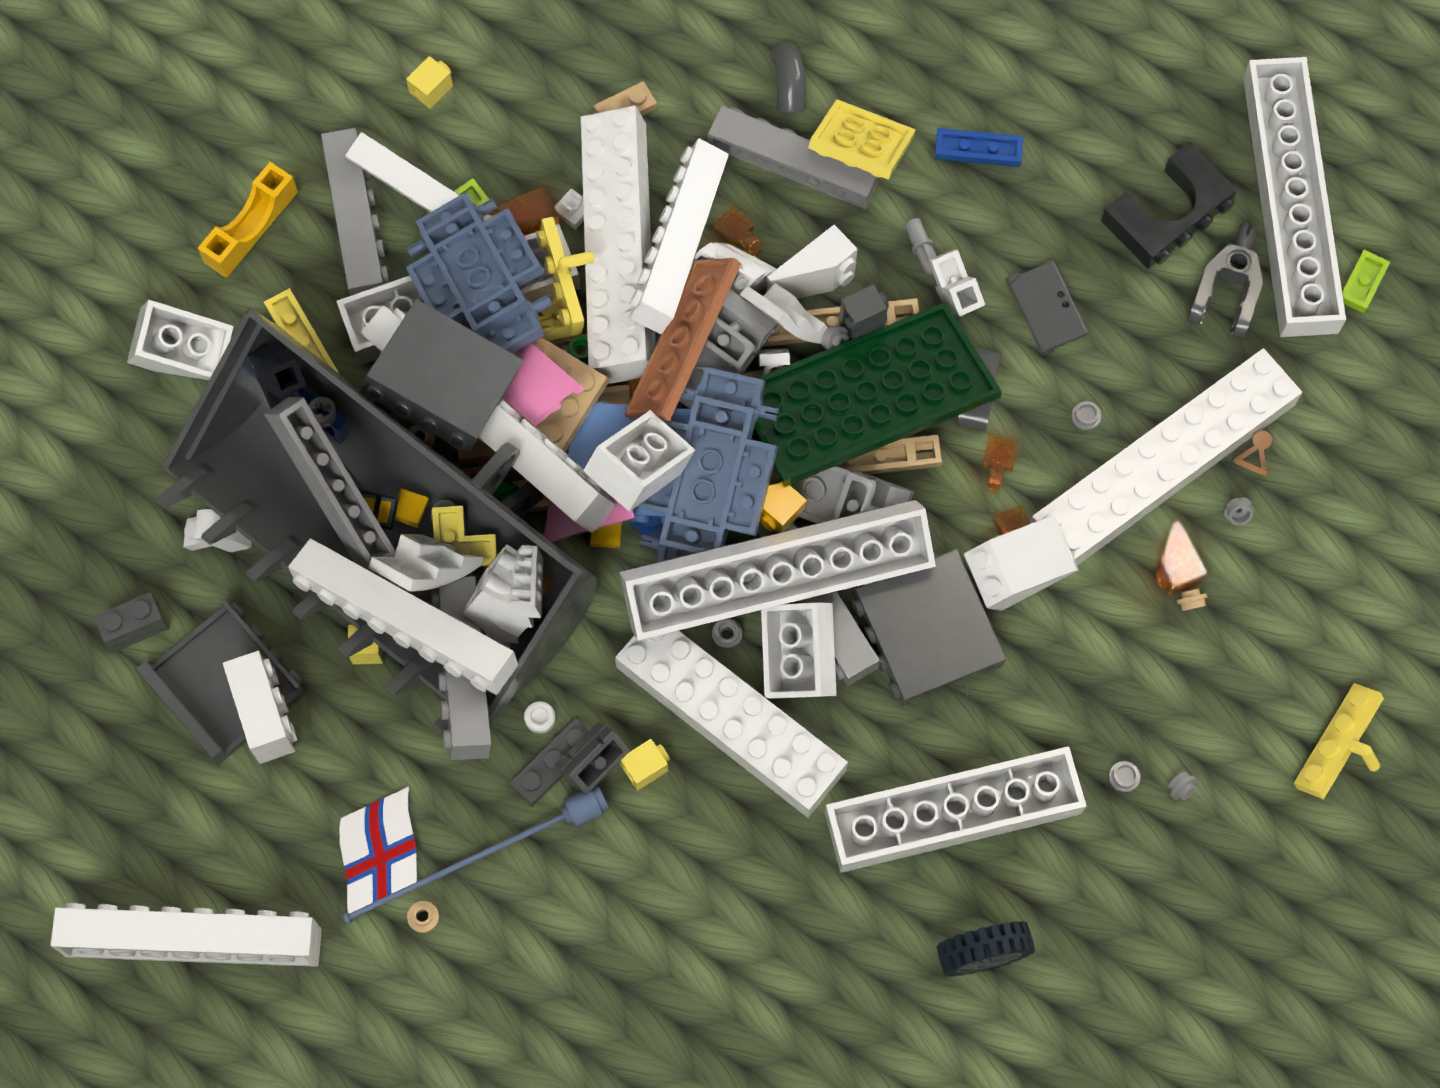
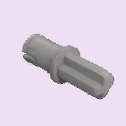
M921 219L910 220L905 224L904 229L913 245L912 252L917 254L925 273L933 275L928 260L937 257L933 249L934 242L928 238Z

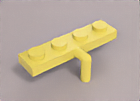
M544 218L541 220L540 231L536 232L538 246L540 249L544 248L547 256L544 257V265L547 274H552L553 276L552 292L554 299L560 300L562 309H560L563 327L568 326L570 336L579 335L583 331L584 317L569 268L594 263V254L592 251L565 256L554 218Z
M290 288L264 301L276 325L338 372Z
M1356 683L1352 685L1294 781V785L1298 790L1324 799L1352 752L1362 756L1370 771H1377L1380 768V763L1372 748L1367 744L1359 742L1384 700L1381 692Z

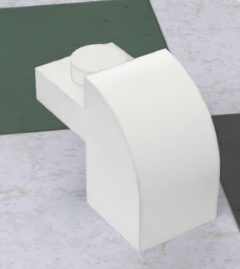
M958 249L950 250L928 260L937 286H935L942 303L946 302L954 316L960 317L985 306L976 278L968 277Z
M212 509L197 510V516L186 521L183 548L192 551L214 546L228 552H235L251 548L252 542L237 530L236 533L212 545L205 542L201 538L202 534L221 519Z

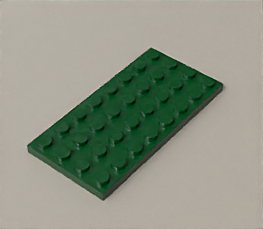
M944 302L758 377L757 379L765 381L762 405L776 409L779 408V415L767 412L768 414L778 416L777 421L759 417L755 423L753 433L759 442L778 446L773 468L783 486L787 487L1001 398L1002 391L950 308Z

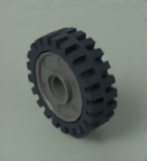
M1025 921L1006 922L1000 925H991L987 928H978L975 931H968L965 934L948 938L936 946L943 974L950 977L999 968L1002 965H1008L1012 962L1020 961L1022 958H1027L1035 952L1032 935L1028 923Z

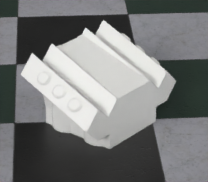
M710 242L700 249L694 256L695 260L690 268L691 270L696 260L736 258L742 264L730 289L740 297H742L740 293L746 286H749L756 292L767 287V276L777 269L730 244L716 242L714 244Z
M506 544L486 568L462 615L480 626L489 638L509 649L511 643L519 644V636L528 627L533 628L534 618H541L543 556L538 546L522 545L518 550H515Z

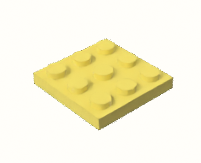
M836 99L811 137L808 149L816 151L821 156L842 161L847 166L857 167L870 172L875 177H883L889 180L913 140L916 129Z

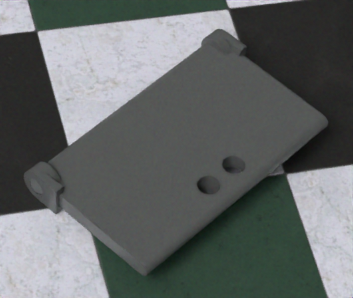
M1054 261L1022 274L1018 272L1006 278L1005 281L1016 298L1039 347L1038 351L1041 356L1052 353L1055 348L1089 334Z

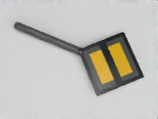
M344 464L381 528L393 530L399 496L366 490Z

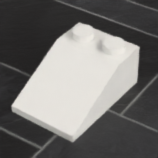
M833 225L767 276V291L776 283L794 295L796 299L834 291L840 285L844 287L855 277L858 249Z
M148 300L140 308L127 363L155 372L209 380L231 340L234 326Z
M1053 515L990 539L964 553L986 608L1003 611L1079 571L1057 519Z

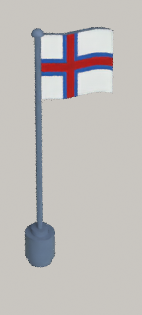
M599 786L593 788L587 795L580 791L563 799L566 805L560 807L562 814L417 881V848L409 815L410 787L341 818L339 827L340 848L347 878V912H344L342 916L343 921L351 923V919L561 820L566 819L567 824L574 822L576 827L603 815L602 812L609 809Z

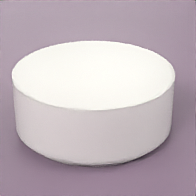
M537 701L527 707L524 719L530 731L543 734L553 728L556 716L550 704Z

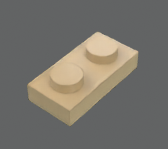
M642 81L593 106L594 112L600 113L636 105L641 116L657 109V102L645 82Z

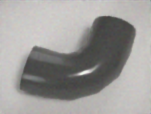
M786 41L780 42L774 46L770 55L777 74V109L783 112H801L805 110V70L803 59L795 45Z

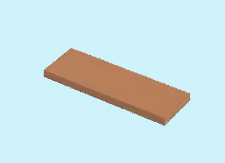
M736 258L696 260L687 277L674 318L661 334L626 409L625 416L630 420H636L651 410L662 421H670L742 264Z

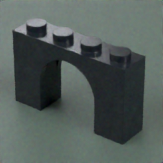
M1188 142L1169 157L1164 170L1187 194L1191 203V212L1188 215L1175 221L1156 219L1149 215L1127 192L1104 209L1101 222L1147 269L1155 263L1161 265L1171 255L1170 251L1177 246L1179 248L1185 246L1191 240L1192 234L1198 229L1200 231L1205 230L1213 222L1214 216L1219 212L1225 214L1235 203L1233 199L1237 188L1191 142Z
M276 342L247 354L270 409L288 397H300L298 389L307 385L294 356Z

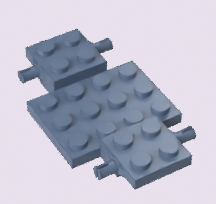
M465 192L415 221L420 229L421 240L406 247L412 259L426 250L430 253L410 264L406 269L426 305L458 323L467 318L473 332L513 354L546 335L539 324L538 313L553 306L550 298L546 294L531 303L520 290L521 286L545 272L510 210L507 208L484 221V216L499 209L495 201L491 198L477 207L476 204L471 202Z
M705 366L702 380L696 390L685 387L683 392L689 394L682 393L680 398L693 401L688 425L671 420L663 421L695 449V452L678 477L637 506L666 514L660 538L643 533L641 539L652 541V543L640 540V546L657 550V563L725 547L729 530L753 536L757 535L778 449L776 445L751 440L755 423L759 417L777 421L778 416L768 414L767 412L779 415V408L776 409L762 405L764 380Z

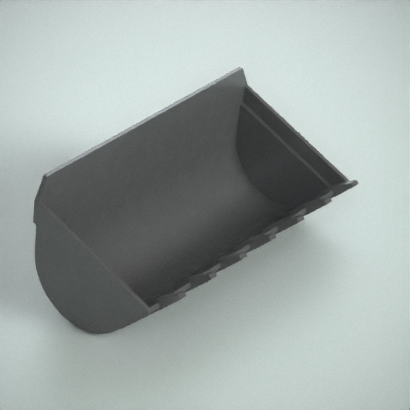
M249 307L163 465V470L173 477L176 482L160 494L156 501L164 508H167L193 494L221 517L202 534L201 538L205 542L212 545L236 533L237 530L267 555L250 568L246 574L254 582L281 570V567L291 574L288 566L310 538L354 562L264 415L270 410V407L247 354L273 342L279 344L296 358L307 385L303 389L309 394L313 392L319 397L331 399L334 402L336 411L341 413L346 419L348 437L341 444H338L327 434L326 436L340 459L366 490L396 496L400 488L429 498L428 506L418 528L396 520L394 521L393 530L382 528L395 551L401 534L425 535L434 539L431 510L433 505L439 500H450L456 506L464 507L465 536L496 534L497 555L506 544L515 550H518L522 545L538 546L543 556L542 607L546 608V614L539 625L519 636V644L511 643L510 649L515 653L518 667L499 693L496 695L486 690L490 725L502 715L510 700L550 663L570 638L594 597L597 588L596 577L522 519L544 496L530 482L526 483L502 502L493 496L519 457L520 450L510 442L505 443L479 473L471 479L391 415L392 410L380 403L371 401L358 388L281 327ZM478 567L464 577L475 576L477 587L487 567ZM372 572L431 605V590L437 588L424 591H408L378 573ZM312 591L293 608L292 613L302 620L327 607V604L317 596V593ZM336 604L330 606L358 629L338 649L345 657L348 658L374 642L404 666L386 685L385 689L389 693L396 696L418 683L420 679L445 700L444 691L439 692L438 673L443 672L441 663H436V661L431 663L425 660L418 653V650L411 646L404 648L396 643L393 636L388 633L379 634L370 628L363 619H352ZM480 627V632L487 636L486 632ZM440 716L433 723L432 728L442 735L443 730L447 729V720H441Z

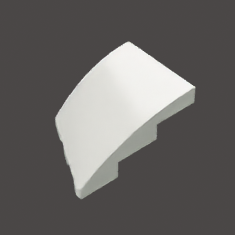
M774 283L764 296L749 286H746L740 293L746 301L794 336L805 341L822 344L823 333L828 328L826 324L808 313L794 295L778 284Z
M401 534L395 556L372 557L369 569L408 591H424L461 579L480 567L484 557L477 554L462 555L457 552V547L425 535Z

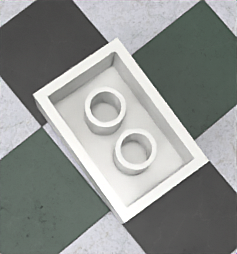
M650 410L598 445L583 471L630 512L678 477L688 464L695 449Z
M833 603L783 604L761 610L765 698L836 696Z
M256 651L224 662L223 666L247 743L257 761L262 764L296 752L293 742L298 741L297 735L288 716H284L285 713L289 712L279 688L275 687V685L280 683L269 658L264 660L260 652Z

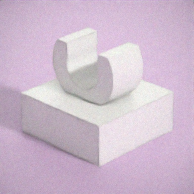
M570 189L553 208V214L576 230L584 221L583 196Z
M788 349L760 350L758 353L759 364L764 366V375L768 374L773 367L780 369L785 367L784 365H790Z

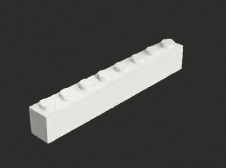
M700 138L697 139L692 148L687 146L681 156L680 162L684 164L678 168L673 178V181L677 184L671 188L666 198V201L670 204L664 208L659 218V221L663 224L657 228L652 238L655 246L650 248L644 261L648 266L642 270L637 280V284L641 285L640 289H636L629 305L633 306L629 319L659 334L664 332L674 318L729 155Z
M311 538L288 566L294 578L292 580L293 583L305 592L311 590L317 593V596L324 603L330 606L333 604L340 606L349 617L355 620L358 618L363 619L370 628L379 634L388 633L393 636L394 641L404 648L411 646L418 650V653L425 660L434 663V661L441 663L455 677H460V675L466 677L475 688L482 692L489 690L497 695L518 667L515 653L511 649Z

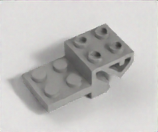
M730 289L686 387L696 390L702 380L705 366L736 374L744 373L779 324ZM679 400L686 407L692 409L693 401Z
M838 465L790 485L807 500L804 511L798 517L817 524L909 502L914 491L860 471H851Z

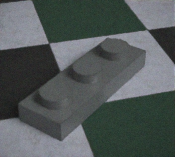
M575 718L510 782V786L533 807L563 777L555 765L567 755L589 730Z

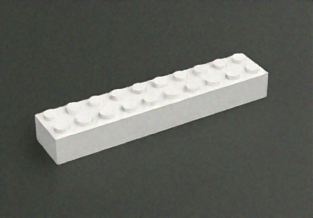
M1307 58L1249 60L1243 81L1280 337L1338 334L1346 321Z
M636 105L581 116L585 252L592 251L595 259L594 263L585 265L588 366L609 378L608 384L641 378L656 347L655 331L629 319L633 306L629 305L636 289H640L641 285L637 284V280L642 270L648 266L644 261L651 248L646 123Z
M383 305L360 333L378 349L383 351L406 314L397 307L392 311ZM501 398L480 433L479 438L495 452L507 442L518 448L520 454L512 467L574 522L593 533L616 506L609 499L611 495L583 471L584 469L571 460L562 449L548 440L546 435L534 425H531L525 420V417Z
M1263 348L1033 515L1030 524L1052 515L1055 516L1075 563L1079 565L1252 438L1257 431L1264 429L1294 407L1302 391Z
M916 500L619 573L632 632L637 640H642L936 567L926 508Z

